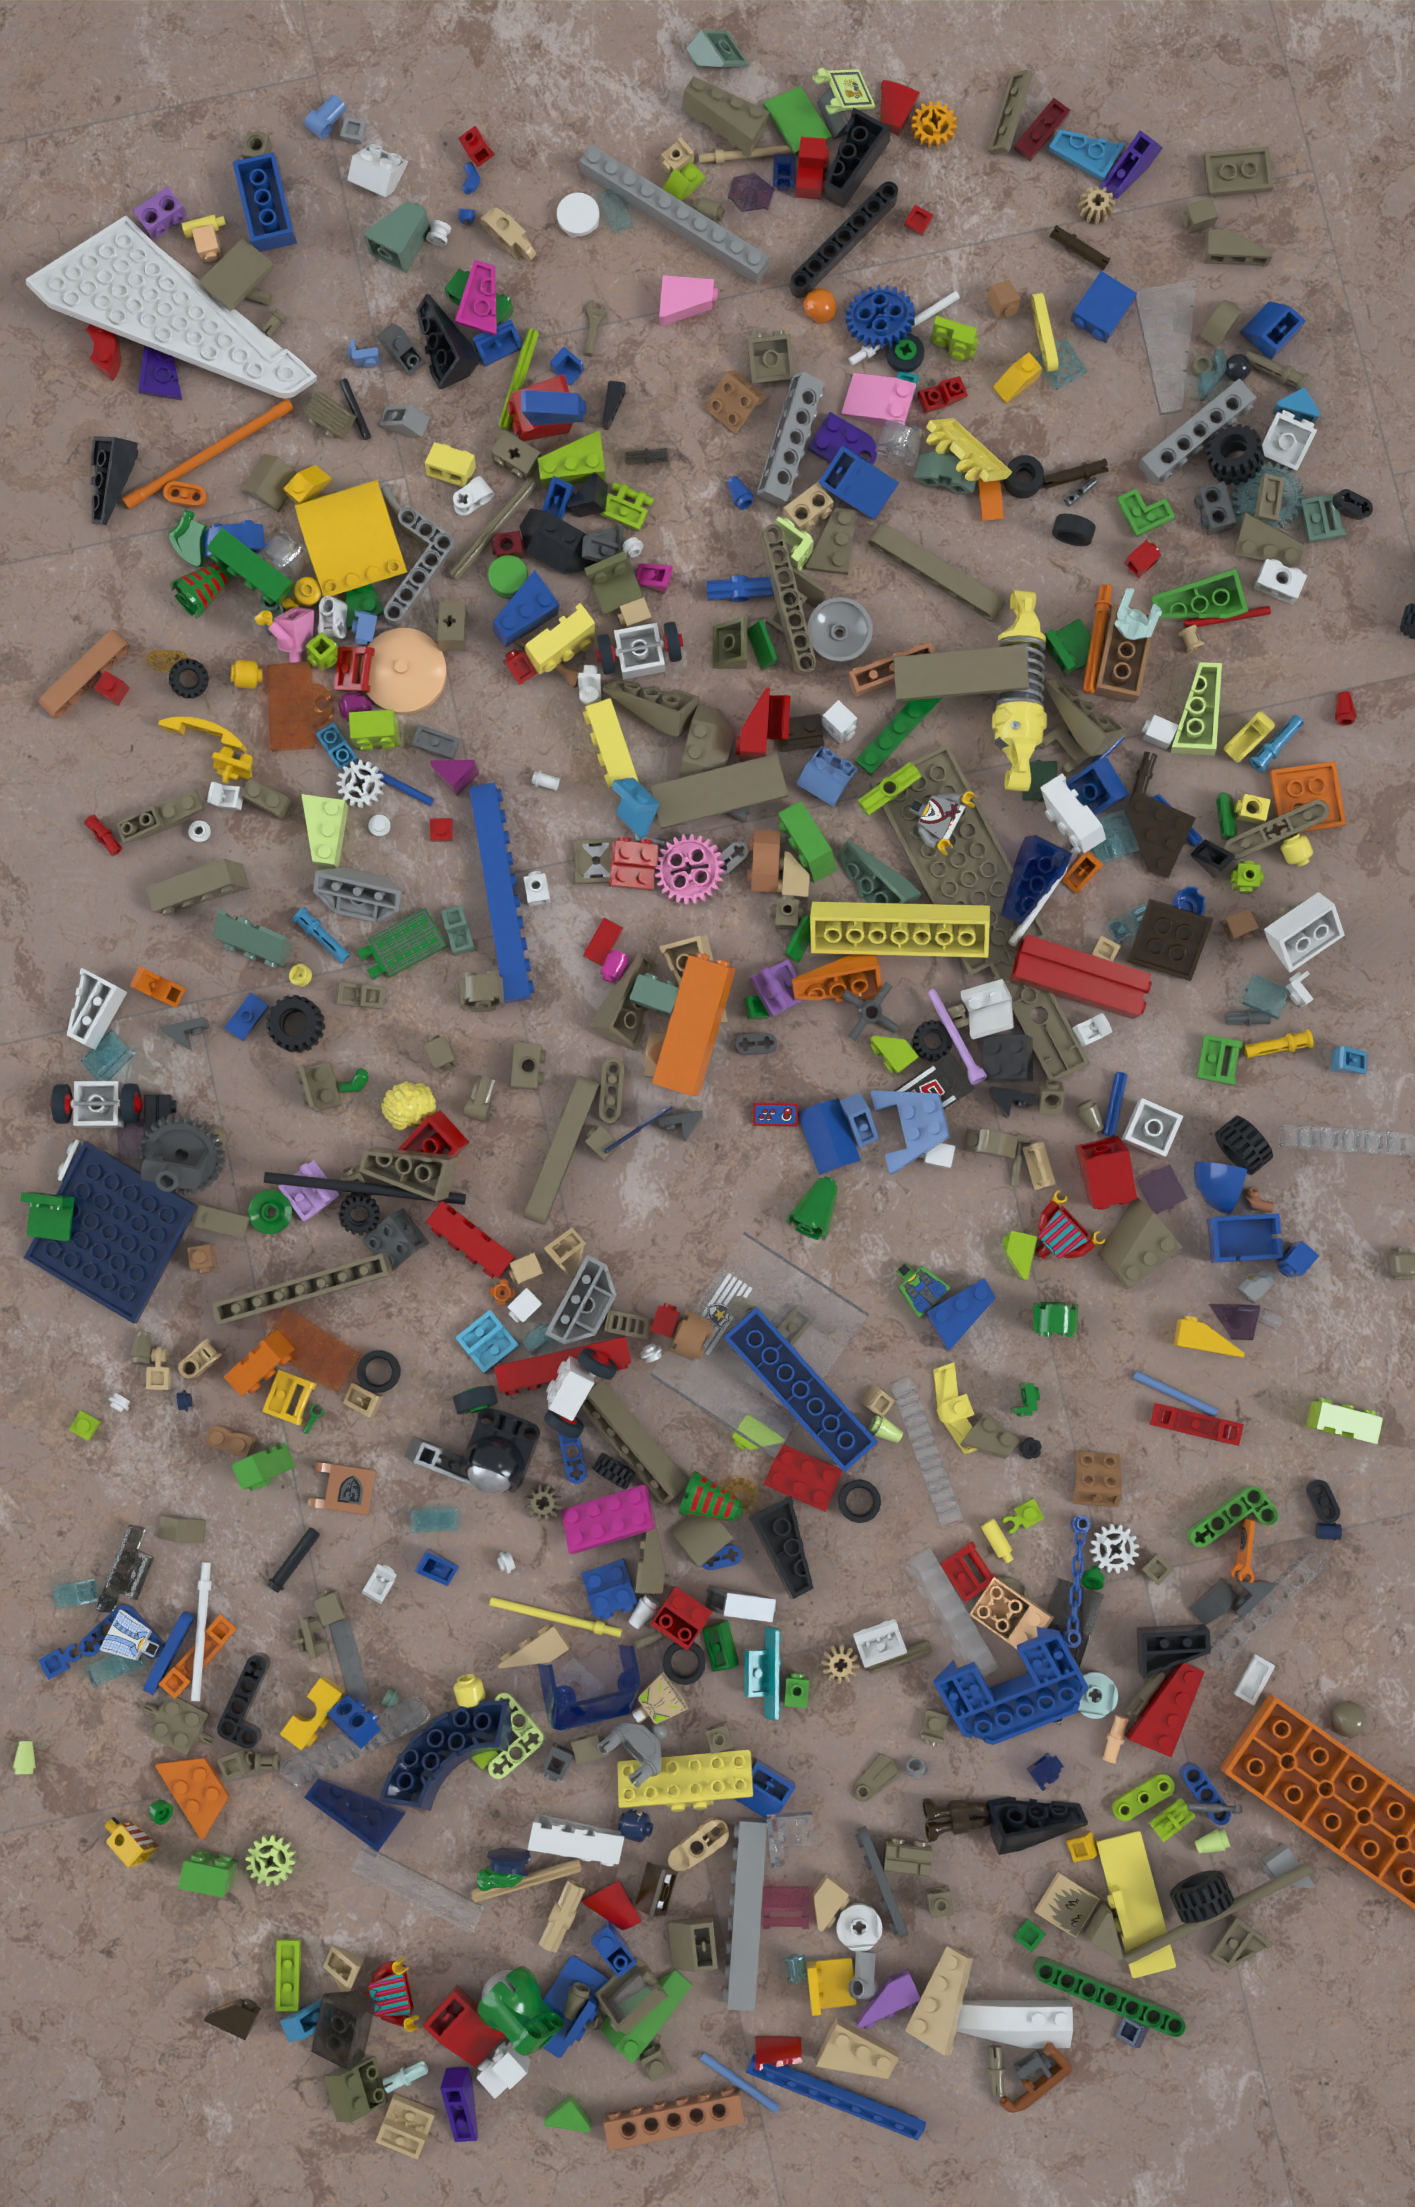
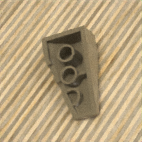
M1054 678L1044 681L1043 684L1073 737L1087 755L1093 757L1104 754L1128 732L1108 713L1103 716L1094 709L1095 704L1080 700L1078 698L1079 694L1059 679Z
M612 679L603 687V691L657 730L673 737H679L688 728L700 700L699 696L681 690L673 689L671 693L660 691L659 686L642 688L639 683Z
M639 952L599 1007L591 1025V1028L604 1039L631 1050L637 1049L645 1030V1024H643L644 1012L648 1011V1008L632 1003L629 998L638 974L645 976V973L654 975L656 963L643 952Z
M650 1499L655 1529L642 1533L635 1593L663 1594L664 1588H668L669 1575L665 1574L666 1568Z

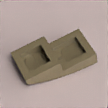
M339 982L336 1004L382 1009L385 987Z

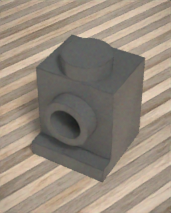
M553 1743L541 1772L545 1773L544 1776L549 1780L556 1782L558 1779L562 1781L574 1752ZM559 1759L562 1764L555 1766L553 1760Z

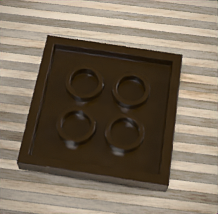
M1149 898L1127 961L1191 981L1213 918Z

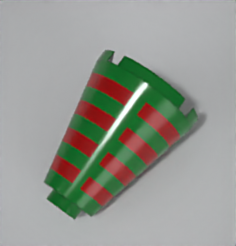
M215 562L170 582L171 591L176 589L177 594L174 596L185 611L191 616L195 614V618L198 619L232 578L226 570L228 568L226 564L221 563L219 565Z
M694 1471L686 1488L679 1514L734 1522L735 1518L740 1519L744 1506L740 1505L741 1500L699 1472Z

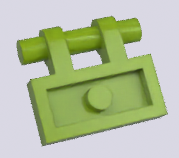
M614 482L612 490L618 492V494L614 496L608 493L606 511L600 513V515L640 532L648 515V510L642 508V505L652 506L654 498L647 496L646 492H638L629 488L630 486L625 483L621 485ZM627 496L636 501L633 504L624 500V498Z

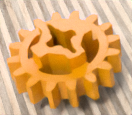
M930 100L927 107L922 103L920 110H915L911 120V132H915L914 139L920 138L921 146L925 142L928 143L929 149L932 144H935L937 149H939L940 143L946 146L948 139L953 140L954 133L957 130V117H953L954 110L948 111V104H945L943 107L940 106L941 102L939 100L936 105H933V102Z

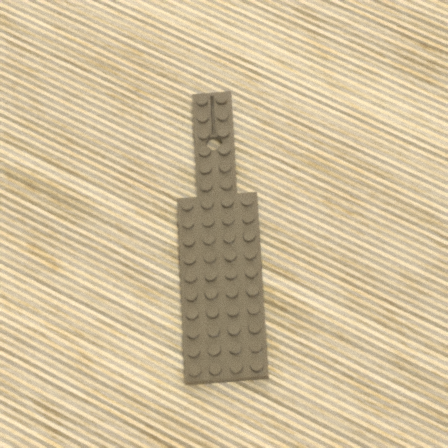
M947 744L911 762L918 769L921 778L881 808L931 904L990 906L988 958L959 957L969 977L990 968L996 981L1003 979L1012 998L1013 1014L1023 1034L1033 1038V1053L1047 1080H1059L1089 1065L1090 1062L1055 995L1010 980L1020 940L1016 946L1010 945L1008 941L1031 909L1032 904L977 799L971 798L969 801L975 804L974 808L964 804L966 808L949 839L953 848H945L948 853L947 856L942 855L940 850L925 845L918 833L916 826L920 816L909 811L915 799L927 805L931 796H937L938 794H965L968 791L973 792L949 745ZM899 769L871 782V788L874 789L883 779L890 777ZM891 785L883 787L886 793L891 794L895 792L894 787ZM1038 915L1022 936L1024 937L1027 934L1043 940L1049 937ZM1036 1007L1044 1008L1048 1015L1046 1022L1042 1024L1033 1022L1031 1011Z

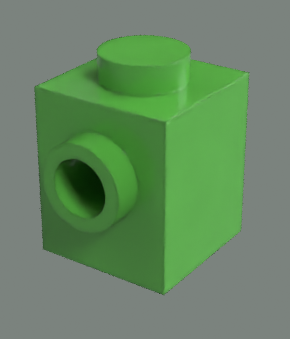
M791 1672V1676L786 1675L784 1706L807 1708L809 1678L804 1677V1673Z

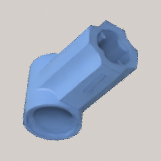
M332 94L318 110H312L306 116L304 125L320 139H325L330 134L334 122L346 111V105L338 96Z

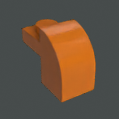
M140 966L130 984V987L174 1008H177L186 988Z

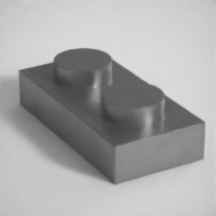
M418 724L411 745L453 760L460 743V738Z

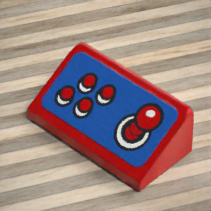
M754 1102L753 1126L797 1127L798 1103Z

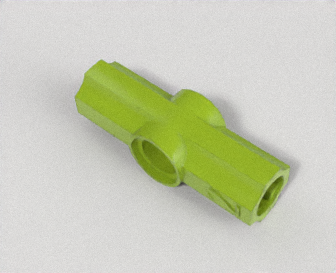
M909 762L890 777L883 779L878 786L857 800V803L869 817L918 781L921 775L918 769ZM891 785L894 787L895 792L891 794L886 793L883 787Z

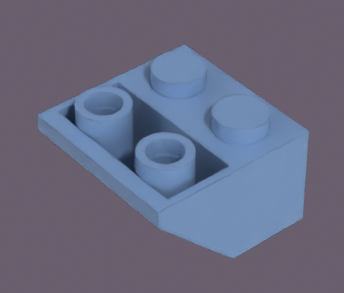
M821 746L806 764L796 784L831 806H834L858 768L850 761L834 754L832 750Z

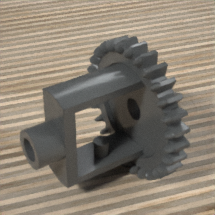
M178 1113L175 1119L169 1114L166 1118L167 1120L161 1117L158 1123L154 1121L151 1128L146 1130L145 1135L141 1139L142 1143L139 1146V1150L142 1151L139 1158L145 1159L141 1163L142 1180L155 1182L157 1187L165 1192L174 1190L175 1193H178L182 1189L183 1195H187L189 1189L192 1194H196L198 1188L202 1192L206 1186L210 1187L213 1181H216L219 1177L218 1174L223 1169L221 1166L225 1162V1159L222 1158L225 1155V1151L220 1150L224 1144L223 1142H216L220 1135H211L214 1128L205 1129L206 1121L199 1125V1117L191 1121L190 1114H187L184 1120L181 1114Z

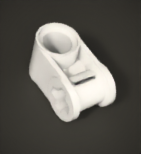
M478 476L454 494V510L460 516H468L480 506L488 503L495 493L484 479Z
M325 596L319 602L318 634L322 632L328 638L337 637L338 639L346 636L348 609L345 602L331 596Z

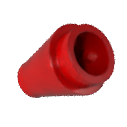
M1342 691L1337 694L1335 720H1337L1338 725H1351L1355 722L1357 714L1351 693L1349 691Z

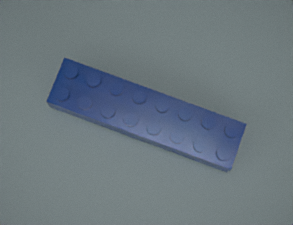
M757 1306L723 1336L844 1473L878 1443L873 1435Z

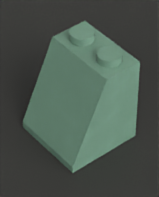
M406 201L367 229L363 236L370 255L407 273L431 228L425 208L418 203L412 204Z

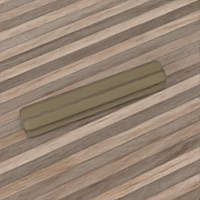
M923 1641L907 1647V1653L869 1666L870 1674L931 1653L932 1648L929 1641Z

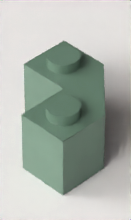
M930 451L919 456L914 479L926 487L945 486L958 495L973 493L976 481L965 479L967 472L960 473L955 469L961 461L958 457L938 454L936 451Z

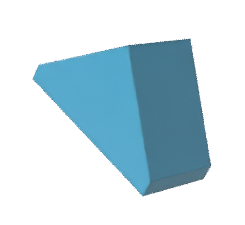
M1305 387L1278 401L1272 413H1282L1285 410L1295 415L1294 420L1302 421L1305 419L1314 424L1320 415L1318 408Z
M1345 1046L1332 1050L1331 1072L1366 1074L1367 1052Z

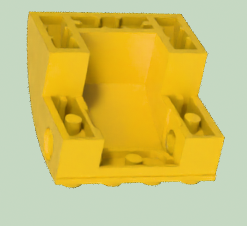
M378 479L295 505L303 537L324 597L337 595L407 572Z

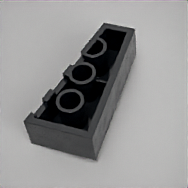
M788 1496L755 1513L749 1519L789 1598L795 1599L812 1590L813 1584L804 1553L803 1541L799 1532L792 1496Z

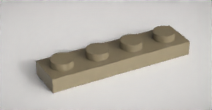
M1029 70L1011 74L988 149L992 155L1010 151L1033 76Z

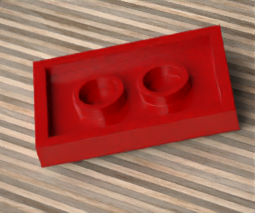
M782 1443L763 1485L826 1512L843 1470Z

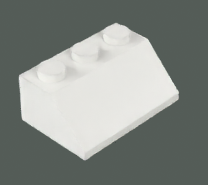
M1319 892L1264 929L1269 945L1290 973L1345 936L1335 904Z

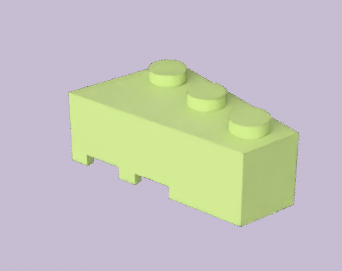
M301 794L313 863L317 867L339 868L348 804L345 800Z

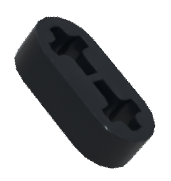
M1343 489L1333 496L1332 502L1334 507L1354 519L1362 520L1373 512L1372 503L1367 498L1349 489Z

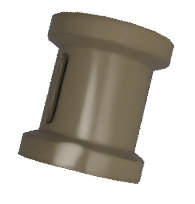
M275 1752V1754L256 1753V1773L261 1771L280 1772V1752Z

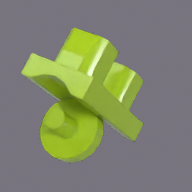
M1180 1797L1152 1819L1149 1824L1161 1840L1165 1842L1196 1816L1193 1812L1188 1811L1186 1803Z

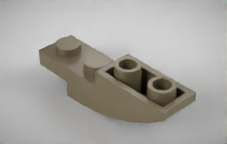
M192 789L159 806L148 807L115 824L122 842L126 844L189 821L191 816L206 809L199 791Z

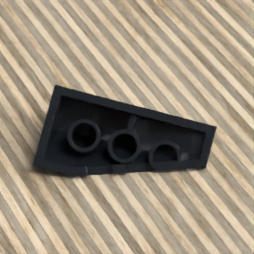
M94 436L91 452V465L95 466V476L91 477V484L95 487V494L92 497V524L107 525L135 465V460L138 456L137 442L117 437Z

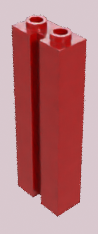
M1027 934L1020 940L1010 976L1011 981L1131 1019H1135L1144 1013L1146 1002H1144L1143 997L1144 994L1149 993L1152 982L1149 981L1151 977L1149 973Z

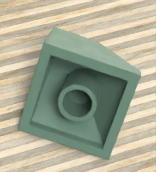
M701 30L686 48L691 55L692 61L698 66L747 67L749 65L727 30Z

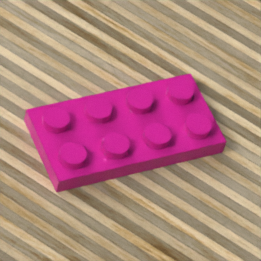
M640 1485L561 1510L568 1552L572 1555L655 1529L646 1485Z

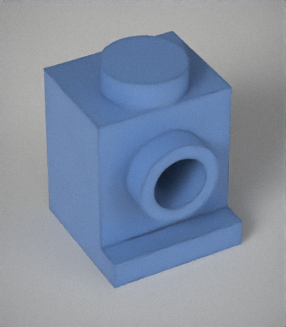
M355 610L354 616H357L358 619H353L351 632L355 633L354 642L367 645V641L373 642L377 615Z

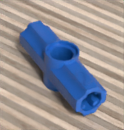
M737 575L727 580L706 581L708 601L731 600L732 602H745L750 598L772 597L773 595L770 577L768 576L748 578L745 575Z

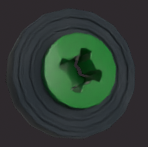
M907 333L906 339L900 337V344L893 341L892 347L887 346L886 349L888 364L896 371L906 373L915 371L920 367L924 359L925 350L923 343L917 336L911 333Z

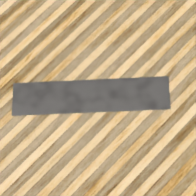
M349 1618L330 1623L347 1694L353 1700L358 1698L365 1706L370 1705L371 1701Z

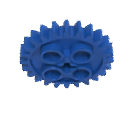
M880 285L877 286V290L869 287L868 293L862 290L861 297L855 295V302H849L850 308L846 309L847 330L851 332V338L856 337L857 343L863 341L864 347L868 346L869 343L872 344V349H875L876 345H880V348L883 349L884 344H888L891 348L893 341L900 344V337L906 339L907 332L911 333L912 326L915 325L914 303L910 302V296L905 297L904 291L897 293V287L890 291L889 285H886L884 290H881Z

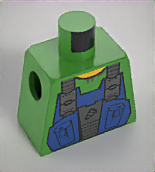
M905 1262L896 1270L904 1280L898 1289L917 1317L924 1314L950 1289L947 1284L923 1266H920L914 1272Z

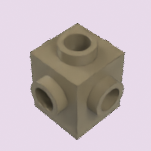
M783 895L781 898H777V904H772L771 917L776 918L775 928L797 929L798 919H802L803 906H799V900H796L794 896Z

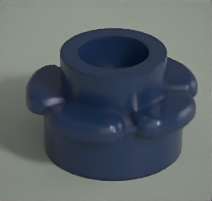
M186 1390L177 1393L179 1411L185 1410L188 1412L189 1407L193 1406L191 1393L187 1394Z

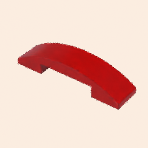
M1154 1403L1150 1425L1236 1446L1240 1444L1244 1426L1241 1423Z

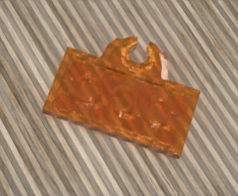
M309 662L267 665L270 750L275 752L315 749L314 727L323 726L330 722L329 719L334 713L332 706L319 709L318 703L322 699L330 702L334 701L333 696L322 685L313 683L312 665Z

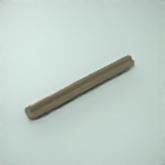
M529 477L449 570V575L457 581L494 539V534L500 532L538 486L534 479Z

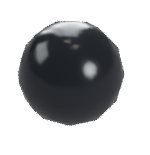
M1242 354L1232 355L1224 365V374L1229 380L1234 382L1239 378L1242 381L1245 380L1251 372V362Z

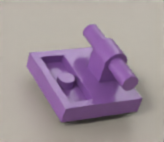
M789 959L769 969L768 967L762 969L761 973L750 979L771 1018L805 1001L794 998L792 979L798 977Z

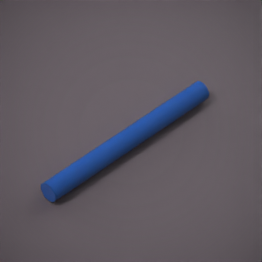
M359 759L355 761L356 765H358ZM361 770L369 775H372L370 772L366 770ZM380 770L377 772V774H383L384 776L380 781L428 806L433 804L434 798Z

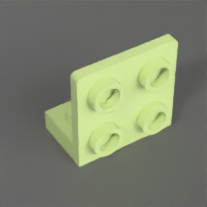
M778 516L775 524L782 529L785 541L793 546L790 552L791 565L801 571L813 552L812 537L805 531L800 532L789 519H782Z

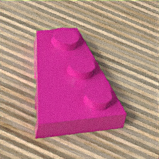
M474 260L455 323L497 337L496 269L493 265Z

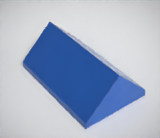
M839 1098L818 1103L798 1112V1117L819 1175L861 1161Z

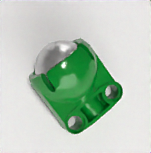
M520 1966L514 1970L499 1971L486 1982L482 1991V2000L477 2007L478 2015L486 2026L494 2031L503 2032L511 2041L514 2050L520 2055H529L544 2048L564 2026L561 2017L553 2012L541 1998L537 1979L530 1969L525 1966Z

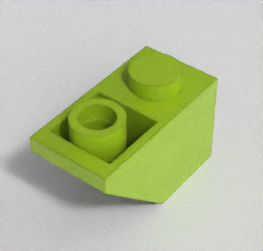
M873 1036L870 1039L871 1045L869 1047L876 1056L879 1054L885 1060L883 1065L890 1073L894 1072L898 1075L919 1058L905 1039Z

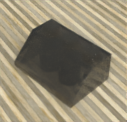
M359 1991L325 1993L322 1997L311 2052L351 2071L365 2055L377 2000Z

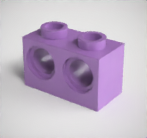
M168 186L133 210L137 220L152 240L164 235L167 229L181 223L187 216L183 206ZM174 207L172 210L166 211L167 208ZM156 219L155 222L149 223L150 220Z

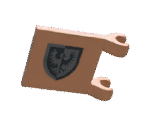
M320 1461L315 1463L314 1470L329 1473L325 1499L310 1497L308 1501L309 1507L362 1515L369 1514L376 1470Z

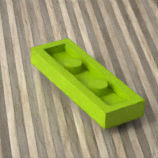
M301 1938L277 1939L275 2011L300 2010Z

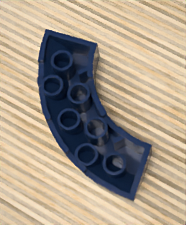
M480 1701V1704L470 1708L461 1706L433 1719V1722L424 1729H420L410 1739V1743L402 1754L399 1753L396 1759L398 1760L392 1771L387 1775L379 1801L431 1811L440 1786L458 1765L481 1753L490 1751L508 1752L512 1732L509 1702Z

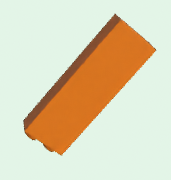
M697 952V955H688L652 1081L653 1084L689 1096L700 1095L736 968L729 966L730 962L722 959H717V962L709 960V955Z

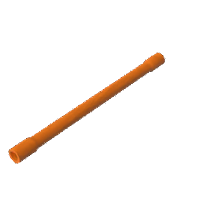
M288 398L281 401L269 411L167 473L122 498L130 510L146 500L150 495L164 488L168 482L177 480L272 421L293 411L294 408Z

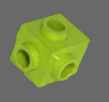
M321 632L306 645V658L313 667L318 666L323 671L325 668H330L336 663L338 646L331 638H328Z
M1241 861V864L1236 865L1230 874L1232 890L1249 894L1258 889L1263 884L1264 873L1260 871L1261 865H1255L1253 861Z

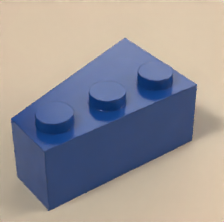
M535 570L494 620L493 632L505 648L559 614V602Z
M984 1278L927 1310L925 1314L945 1349L950 1351L996 1297Z

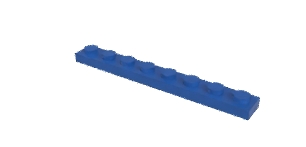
M753 2054L747 2065L745 2073L918 2141L925 2130L926 2122L920 2120L915 2115H908L892 2106L882 2105L872 2098L862 2097L855 2094L852 2090L834 2086L829 2081L819 2080L812 2077L809 2073L799 2072L788 2065L775 2067L771 2064H763V2070H756V2054Z

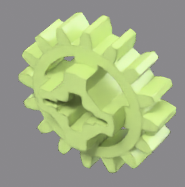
M272 1834L270 1839H268L267 1835H263L262 1842L257 1839L254 1841L255 1847L251 1846L248 1849L252 1855H248L245 1859L251 1862L246 1869L253 1870L251 1878L259 1877L258 1884L265 1880L266 1886H270L272 1881H274L275 1885H279L280 1878L286 1881L288 1879L287 1873L291 1874L294 1871V1868L290 1865H294L297 1861L291 1858L296 1851L289 1850L291 1842L283 1843L284 1836L277 1840L276 1834ZM267 1845H274L273 1848L268 1850L265 1848L261 1849ZM281 1850L285 1855V1859L282 1857ZM270 1856L274 1857L272 1864L268 1863ZM257 1861L260 1863L261 1870L258 1867ZM276 1870L277 1872L281 1871L278 1874H269V1872Z

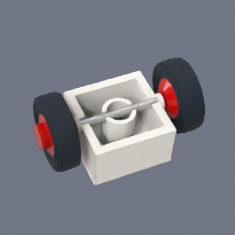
M668 622L664 624L665 634L663 640H660L657 623L614 630L617 646L615 651L614 646L610 643L608 634L597 636L599 649L595 651L598 663L602 662L603 673H615L614 662L616 656L619 657L623 680L666 672L662 652L664 646L671 662L682 660L680 647H684L682 634H678L676 623Z
M74 1081V1099L68 1084H56L52 1090L50 1107L53 1120L57 1124L69 1123L73 1111V1126L78 1128H124V1123H137L139 1121L142 1097L139 1086L134 1083Z
M584 1348L578 1356V1360L569 1356L566 1362L562 1361L557 1371L559 1374L557 1379L550 1382L546 1391L548 1392L546 1399L548 1400V1411L544 1417L545 1422L556 1432L564 1436L578 1438L584 1429V1424L576 1417V1414L594 1384V1377L612 1379L618 1370L617 1365L605 1354L590 1348Z

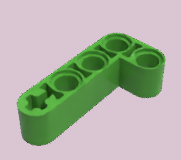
M1246 1486L1187 1530L1186 1538L1191 1545L1203 1548L1250 1513L1258 1523L1270 1526L1277 1522L1278 1512L1260 1488ZM1254 1490L1257 1498L1254 1502H1249L1248 1493ZM1233 1504H1237L1239 1507V1512L1235 1516H1232L1229 1510ZM1264 1509H1269L1270 1518L1264 1521L1261 1513ZM1216 1517H1219L1221 1520V1526L1218 1529L1212 1527V1520ZM1196 1532L1203 1533L1200 1536L1201 1541L1194 1540L1197 1537Z

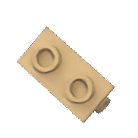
M1044 1142L1023 1147L1022 1150L1034 1190L1055 1185L1056 1182Z

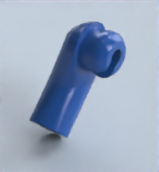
M468 162L463 166L468 177L462 185V190L468 195L477 190L481 180L472 162Z

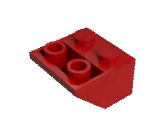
M674 1586L650 1625L688 1651L713 1612Z

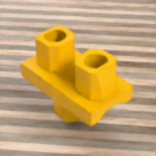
M223 746L219 753H213V769L217 770V774L223 776V783L228 784L231 779L238 781L239 778L248 781L250 777L252 778L253 757L244 753L239 760L234 759V751Z

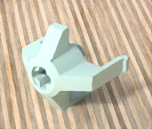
M1127 588L1117 612L1118 620L1114 624L1127 639L1138 640L1151 637L1158 618L1162 614L1161 608L1153 604L1147 619L1146 615L1140 610L1128 607L1134 589Z

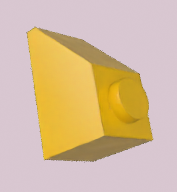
M1028 352L1005 372L993 386V389L1007 404L1040 378L1042 367Z
M313 465L298 472L283 489L287 497L297 505L315 499L331 482L332 478L317 465Z

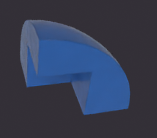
M1195 1162L1194 1179L1197 1189L1200 1190L1208 1205L1223 1214L1230 1215L1240 1197L1247 1169L1213 1162Z

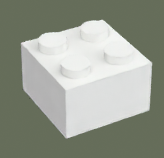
M1142 1098L1138 1100L1121 1140L1160 1159L1165 1158L1183 1116Z

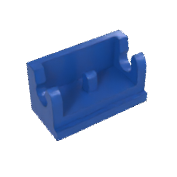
M511 319L497 326V337L487 333L473 337L474 346L485 367L522 348L521 339Z

